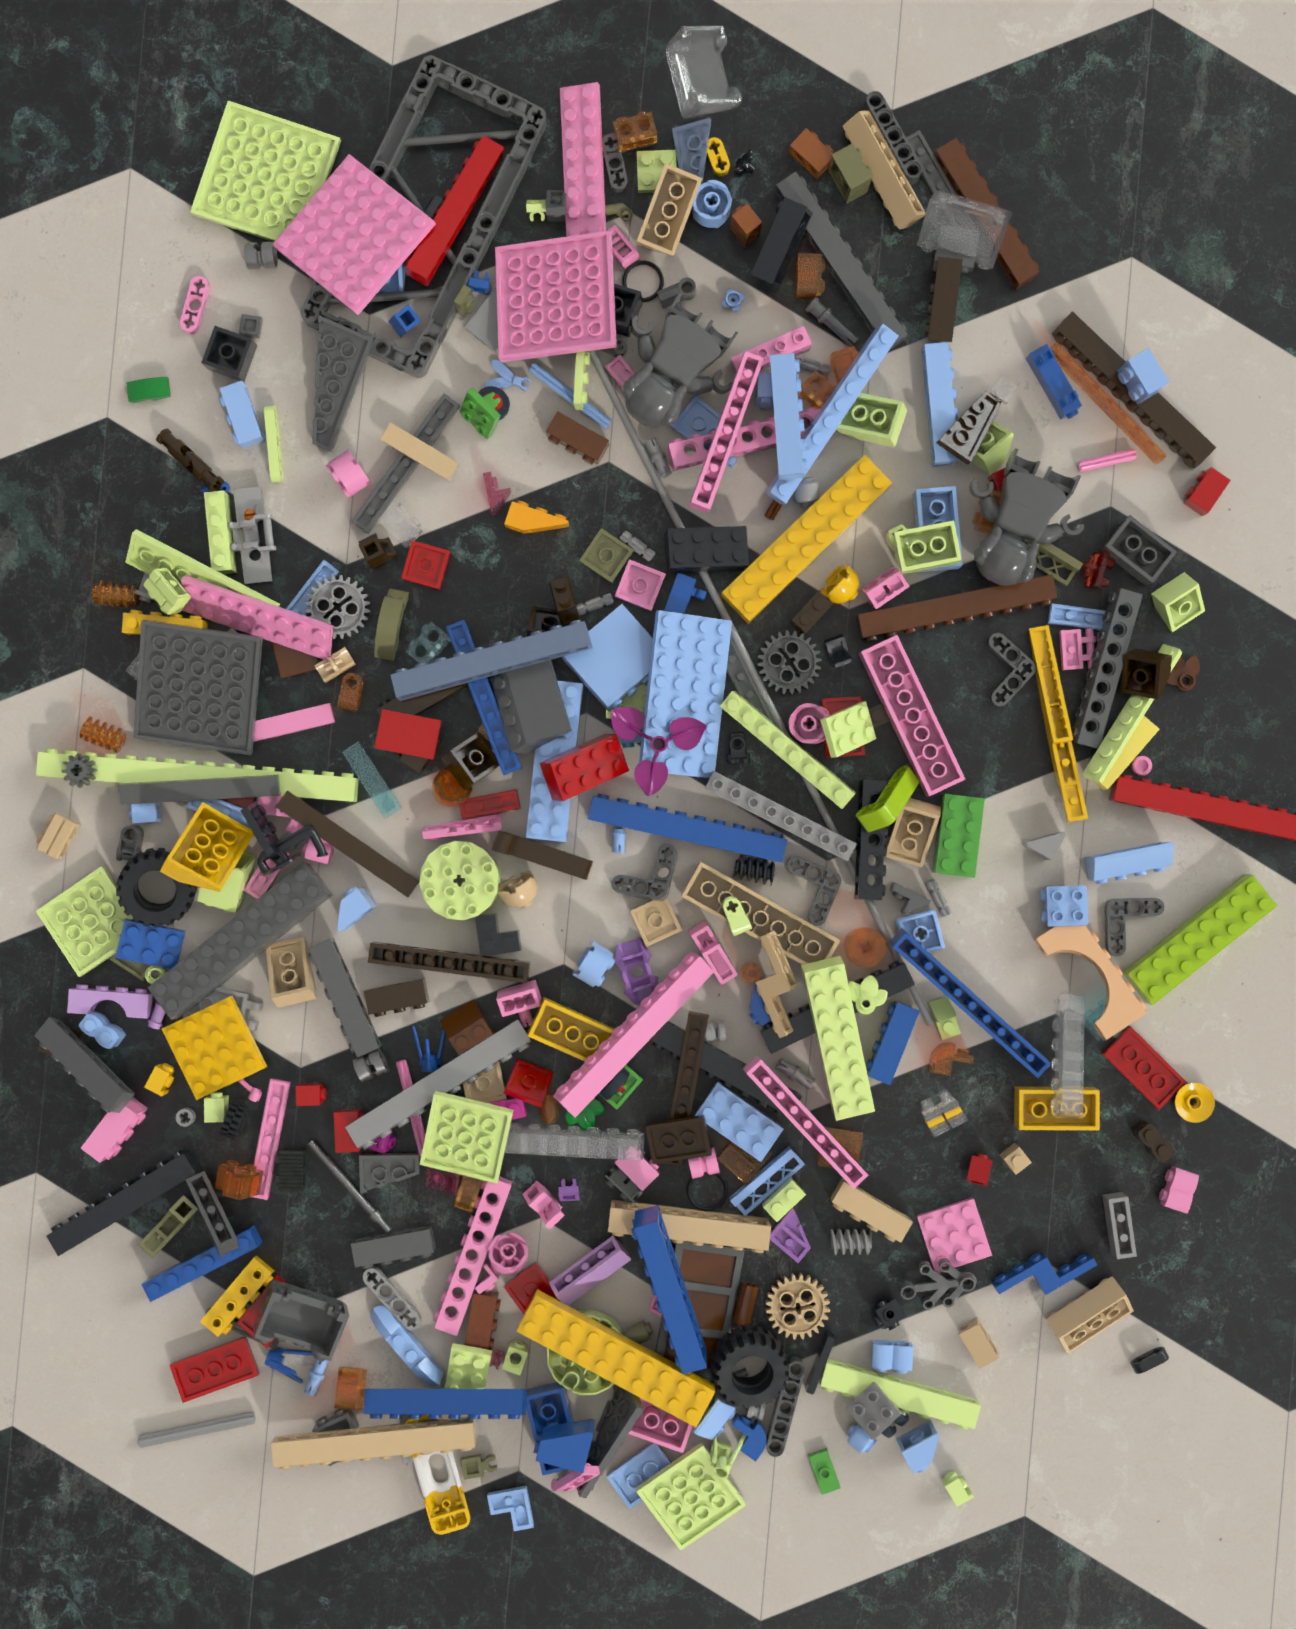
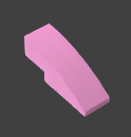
M705 920L688 930L721 985L738 975Z

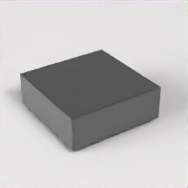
M242 314L239 334L260 338L262 317Z

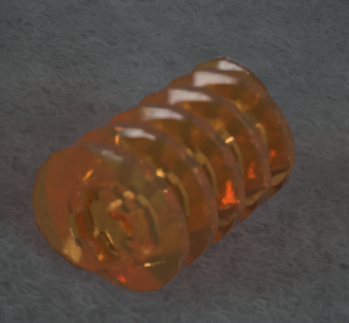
M101 580L99 585L95 583L93 586V603L95 605L101 603L103 606L109 604L111 607L117 605L120 608L125 606L128 609L133 607L134 609L138 597L134 593L137 590L136 584H132L131 589H129L128 583H124L123 588H121L120 582H117L115 587H113L112 581H109L107 586H105L104 580Z
M89 716L82 725L79 734L80 739L83 738L84 741H90L92 744L98 743V746H105L106 749H113L114 752L118 753L126 740V734H122V728L119 727L115 732V725H111L107 729V722L100 726L99 719L92 723L93 717Z

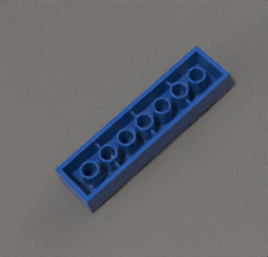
M659 1205L635 1211V1219H632L634 1227L631 1228L634 1240L639 1242L638 1252L640 1258L645 1260L644 1270L646 1276L651 1278L652 1283H650L652 1294L657 1295V1309L659 1313H663L664 1319H662L665 1331H669L670 1347L676 1351V1365L678 1368L681 1367L683 1374L707 1368L706 1345Z

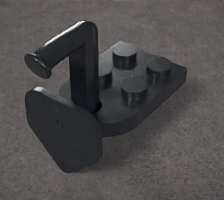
M256 801L240 810L263 849L257 859V865L263 876L288 865L300 857L301 854L298 853L289 858L285 850L308 838L311 839L317 850V857L328 855L322 840L313 826H305L279 840L275 834L276 828L272 822L267 820L265 816L266 811L261 804H258ZM266 860H276L277 865L270 869Z

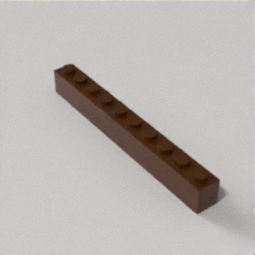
M1052 574L1033 578L1027 583H1018L1011 586L999 585L862 613L856 616L860 640L866 639V642L878 640L877 636L885 635L886 638L896 636L897 632L902 631L905 634L917 632L916 628L924 627V630L936 628V624L941 623L944 626L956 624L955 620L963 619V622L975 620L974 617L982 615V618L994 616V612L1001 611L1002 614L1014 612L1013 609L1021 607V610L1033 608V604L1040 603V606L1052 604V601L1058 597Z

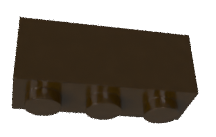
M425 978L364 991L368 1015L374 1014V1017L384 1016L386 1011L394 1010V1013L404 1012L406 1007L413 1006V1009L424 1008L425 1004L430 1002Z

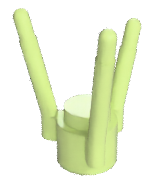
M743 1434L730 1459L726 1456H721L717 1459V1436L714 1437L711 1465L714 1467L713 1473L715 1476L721 1479L729 1476L733 1462L747 1435Z

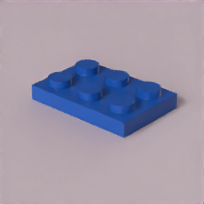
M125 918L115 958L168 969L173 968L178 963L185 930L166 926L155 928V924L147 927L143 926L144 922L142 921L136 923L132 919Z

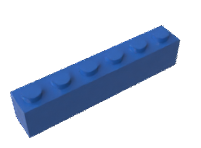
M253 1224L235 1234L239 1248L219 1256L215 1246L212 1245L148 1278L141 1285L149 1301L152 1302L257 1248L263 1241L255 1225Z

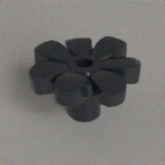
M748 150L742 156V159L738 158L734 170L740 173L743 169H746L749 173H752L756 168L751 163V160L755 157L753 155L754 152Z

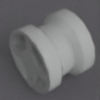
M765 1403L760 1404L761 1407L758 1408L754 1406L746 1408V1418L753 1416L758 1420H762Z

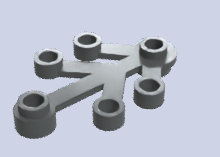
M946 1258L941 1259L938 1262V1266L942 1272H948L955 1279H946L932 1269L928 1261H922L918 1266L920 1273L929 1276L934 1281L917 1284L904 1281L901 1283L899 1291L902 1298L910 1300L915 1297L916 1292L935 1290L930 1296L923 1297V1307L926 1310L933 1309L941 1296L943 1305L945 1307H952L963 1291L970 1292L975 1288L977 1279L971 1272L961 1273L951 1266L950 1261ZM955 1287L951 1293H945L949 1288Z

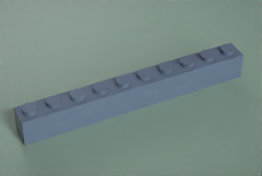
M575 620L570 622L568 626H553L550 628V631L543 633L542 631H535L531 633V636L525 638L517 636L512 638L510 642H496L492 644V647L485 649L484 647H477L472 650L473 652L467 654L459 652L449 659L442 657L435 659L434 663H419L415 665V668L409 670L407 668L398 669L394 674H391L396 698L399 701L581 652L593 647L585 621Z

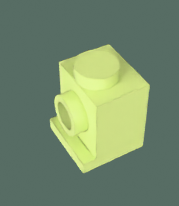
M955 1471L948 1472L942 1479L956 1507L974 1498L963 1476L958 1477Z

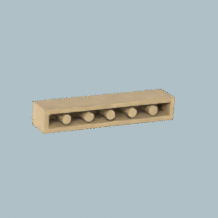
M859 111L843 125L845 135L855 148L861 151L863 163L871 169L873 186L881 195L883 205L892 215L895 226L899 229L910 228L925 216L926 212L871 112Z

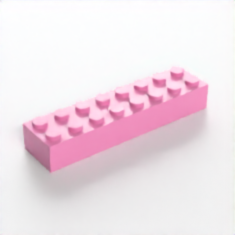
M898 635L861 651L858 655L885 708L907 759L920 781L919 784L925 797L965 780Z

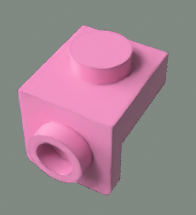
M489 1260L485 1261L483 1265L489 1274L475 1285V1289L479 1294L483 1291L487 1293L494 1288V1283L500 1276Z

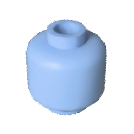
M853 1423L847 1431L849 1435L847 1439L848 1444L859 1453H868L877 1441L876 1439L872 1440L859 1424L855 1425Z

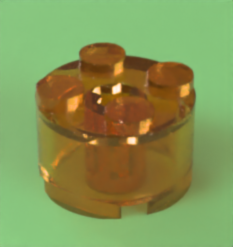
M864 926L858 927L846 936L844 950L852 963L864 968L874 967L885 956L886 941L877 930ZM868 942L869 949L863 952L861 944Z
M339 1366L334 1408L363 1409L366 1369Z

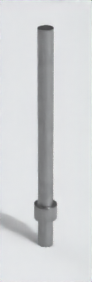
M314 1139L310 1141L307 1145L370 1215V1220L373 1223L376 1222L385 1234L388 1233L392 1228L382 1218V1213L378 1209L375 1210L366 1198L360 1194L359 1190Z

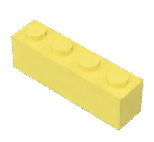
M1143 716L1103 783L1093 782L1102 790L1108 789L1159 731V728Z

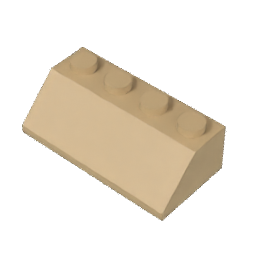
M665 163L636 244L658 253L674 256L703 178Z
M1112 1276L1103 1279L1095 1288L1086 1290L1081 1297L1068 1302L1061 1310L1051 1313L1046 1321L1066 1353L1069 1354L1134 1310L1127 1295Z

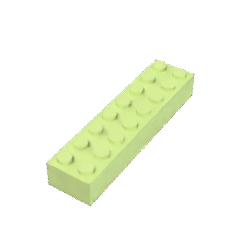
M840 956L801 965L834 1117L838 1121L875 1112L844 962Z

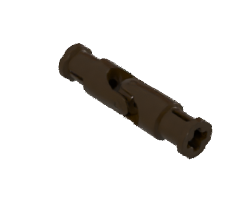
M168 428L162 430L157 435L156 441L160 445L163 444L168 449V453L181 463L197 480L204 482L211 492L219 490L224 480L220 476L215 475L212 472V468L198 457L182 440L176 439Z

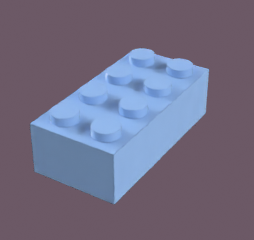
M956 486L916 489L912 494L915 528L954 520L962 558ZM961 560L958 564L944 566L919 572L959 569L963 564Z
M720 1081L716 1082L695 1113V1116L705 1115L706 1124L760 1162L784 1129L780 1123Z

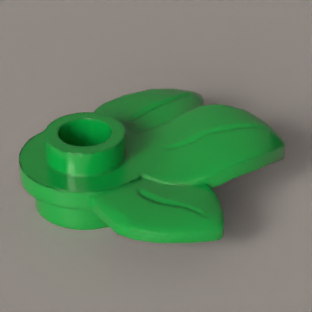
M593 1099L576 1117L566 1111L565 1118L568 1125L578 1122L582 1128L591 1130L595 1124V1116L605 1113V1110L599 1100Z

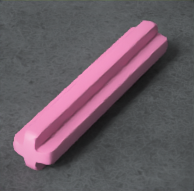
M1135 449L1082 460L1078 462L1079 472H1085L1132 461L1137 457Z

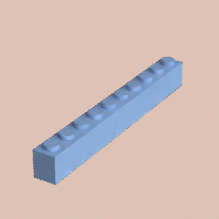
M884 324L874 329L801 438L805 439L806 451H802L803 459H807V471H804V476L899 335ZM778 473L765 494L779 504H786L803 478L780 480Z

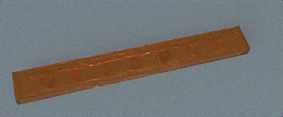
M1057 343L1050 348L1055 354L1054 357L1062 370L1155 465L1166 457V454Z

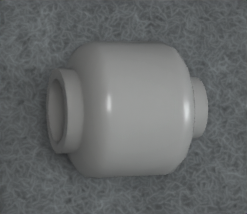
M813 477L803 478L793 493L794 501L801 503L802 507L812 506L813 502L817 501L820 497L818 482L813 480Z

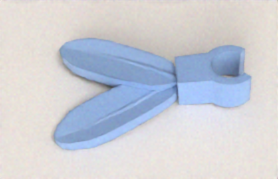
M499 360L491 361L493 369L501 377L487 381L485 387L494 386L502 389L514 385L524 391H528V388L523 387L522 384L525 381L531 383L529 378L514 376Z

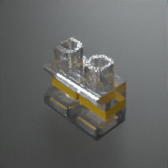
M946 1089L937 1094L941 1103L934 1106L931 1098L920 1102L923 1110L921 1113L933 1137L950 1130L949 1126L954 1128L968 1121L958 1101Z

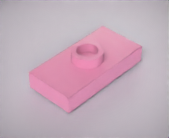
M618 355L605 366L606 371L622 390L623 384L635 374L621 355Z

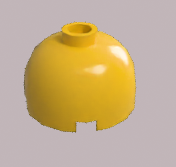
M844 563L845 567L838 566L830 573L824 581L828 583L825 589L821 587V593L832 603L841 604L849 600L852 601L858 595L859 577L846 563Z

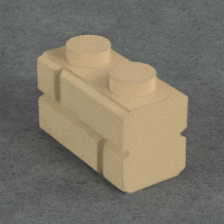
M55 813L47 819L46 825L48 827L44 833L42 832L38 836L36 848L55 859H63L81 824L61 813Z

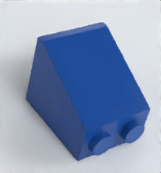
M586 1419L543 1427L542 1433H537L533 1453L537 1454L536 1461L584 1473L594 1433L595 1420Z

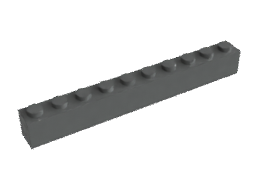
M794 172L776 184V195L782 202L786 197L807 206L813 213L804 232L805 237L870 332L872 333L877 326L884 324L899 335L890 348L891 350L905 340L907 336L905 325L902 322L899 323L896 319L894 309L886 304L883 293L875 288L870 274L864 272L860 259L853 256L849 243L842 240L838 227L835 224H831L827 211L824 208L821 209L816 195L813 192L810 193L806 187L805 179L802 176L799 177L797 172Z

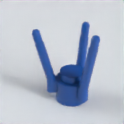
M412 1025L411 1028L422 1072L438 1070V1065H441L446 1035L445 1030H442L438 1053L435 1058V1054H430L429 1039H425L426 1054H422L416 1027Z
M279 1347L276 1348V1351L270 1349L264 1364L298 1383H303L302 1379L295 1376L297 1373L295 1370L283 1365L285 1356H282V1354L313 1356L314 1354L311 1351L290 1350Z

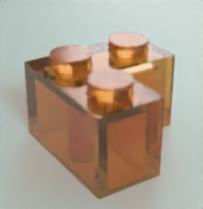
M227 1160V1163L219 1164L215 1188L223 1190V1196L238 1200L259 1195L264 1171L258 1170L255 1165L246 1164L242 1166L239 1165L238 1161Z

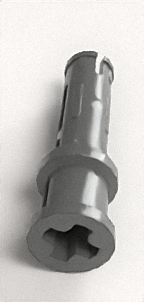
M815 297L805 309L806 312L812 313L819 323H824L850 348L858 341L859 337L832 315L831 309H827L819 301L818 297Z

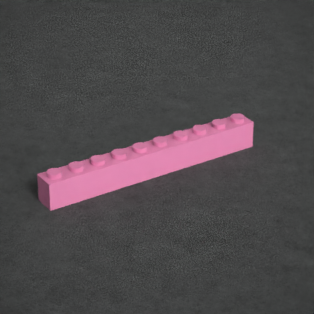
M691 952L684 956L682 962L669 972L668 977L659 983L648 997L641 1001L640 1006L627 1016L621 1026L614 1029L612 1035L599 1045V1049L593 1055L586 1058L584 1064L571 1074L570 1079L557 1089L553 1097L572 1116L576 1117L714 971L699 955Z

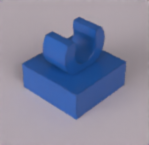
M476 270L474 278H469V288H471L472 292L489 295L491 286L488 272L485 273L483 279H479V272Z

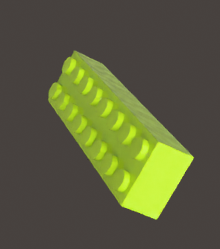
M1244 874L1122 973L1147 1004L1154 1005L1275 909L1277 904L1254 875Z

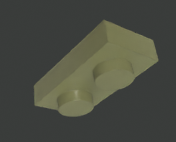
M464 285L454 300L457 312L465 317L475 307L472 290Z

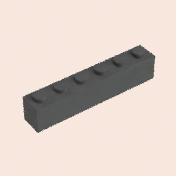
M330 938L308 948L310 951L308 953L309 959L312 964H316L318 969L316 971L317 977L320 982H324L326 987L324 989L325 995L328 1000L333 1002L334 1007L332 1009L336 1018H340L342 1022L341 1030L344 1036H348L350 1040L349 1048L352 1054H356L358 1058L380 1048L382 1044L335 939Z
M49 1017L34 1035L40 1041L39 1045L52 1053L51 1057L55 1061L61 1062L64 1066L63 1069L76 1078V1083L85 1087L88 1090V1095L101 1103L100 1107L104 1111L120 1113L134 1096V1093L62 1020Z

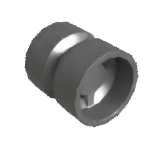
M257 242L245 243L244 254L248 270L260 269L261 266H264L265 269L277 268L278 258L277 250L273 247L274 242H262L261 245Z
M380 1048L369 1052L367 1057L362 1055L353 1059L354 1069L362 1083L373 1079L375 1074L380 1076L389 1072L387 1060Z

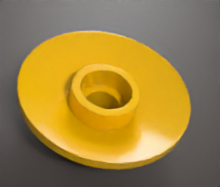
M1188 1083L1182 1086L1175 1096L1177 1113L1189 1122L1197 1123L1206 1120L1212 1114L1215 1107L1213 1093L1207 1086L1201 1083ZM1191 1098L1195 1099V1103L1193 1105H1190Z

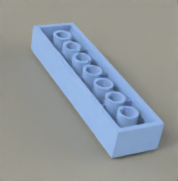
M557 681L572 731L535 749L526 838L567 842L571 798L565 801L552 800L539 763L577 747L584 685L583 683Z

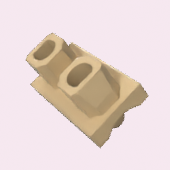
M346 647L329 656L327 658L328 661L323 660L314 666L323 681L327 683L356 665Z

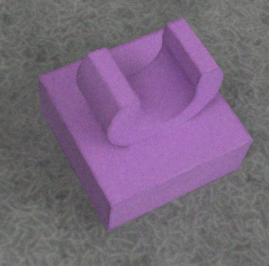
M562 1179V1187H559L560 1201L580 1200L579 1186H577L576 1179L572 1180L573 1184L571 1186H566L565 1179Z

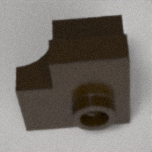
M375 533L358 542L359 548L371 569L398 557L389 537L379 539Z

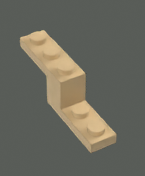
M774 930L760 938L762 940L761 945L768 954L770 966L775 971V974L757 981L756 984L757 991L765 1003V1010L773 1022V1029L779 1038H782L793 1032V1028L779 995L798 987V984Z

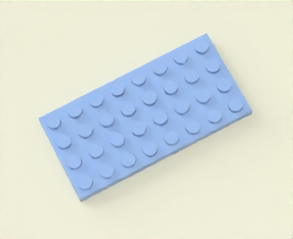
M656 610L644 712L645 721L642 732L652 738L662 736L667 739L673 736L669 731L670 724L675 719L681 717L694 718L706 725L701 740L695 748L681 750L675 746L673 739L667 742V748L664 751L659 752L656 762L665 763L668 774L710 778L715 771L722 715L720 705L723 703L732 627V621ZM644 737L641 739L639 763L643 760L652 762L655 753L649 746L650 741Z

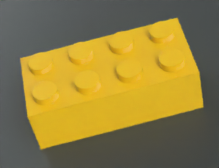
M543 997L541 1006L536 1012L527 1035L530 1038L585 1061L587 1057L593 1055L599 1049V1045L612 1035L615 1028Z
M1014 1086V1126L1019 1130H1100V1090L1095 1087Z

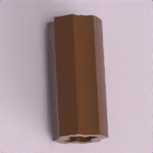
M749 1282L741 1283L733 1323L742 1326L750 1325L759 1288L758 1285Z

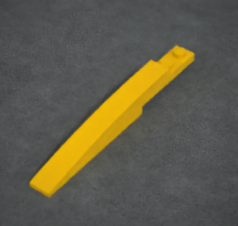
M1049 625L1029 628L1033 662L1036 666L1035 674L1045 729L1066 821L1071 823L1087 820L1088 815L1072 745L1073 736Z

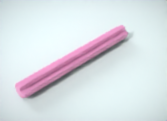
M405 1059L396 1062L403 1091L413 1085ZM413 1115L410 1117L418 1152L421 1156L426 1134L421 1115L418 1117Z

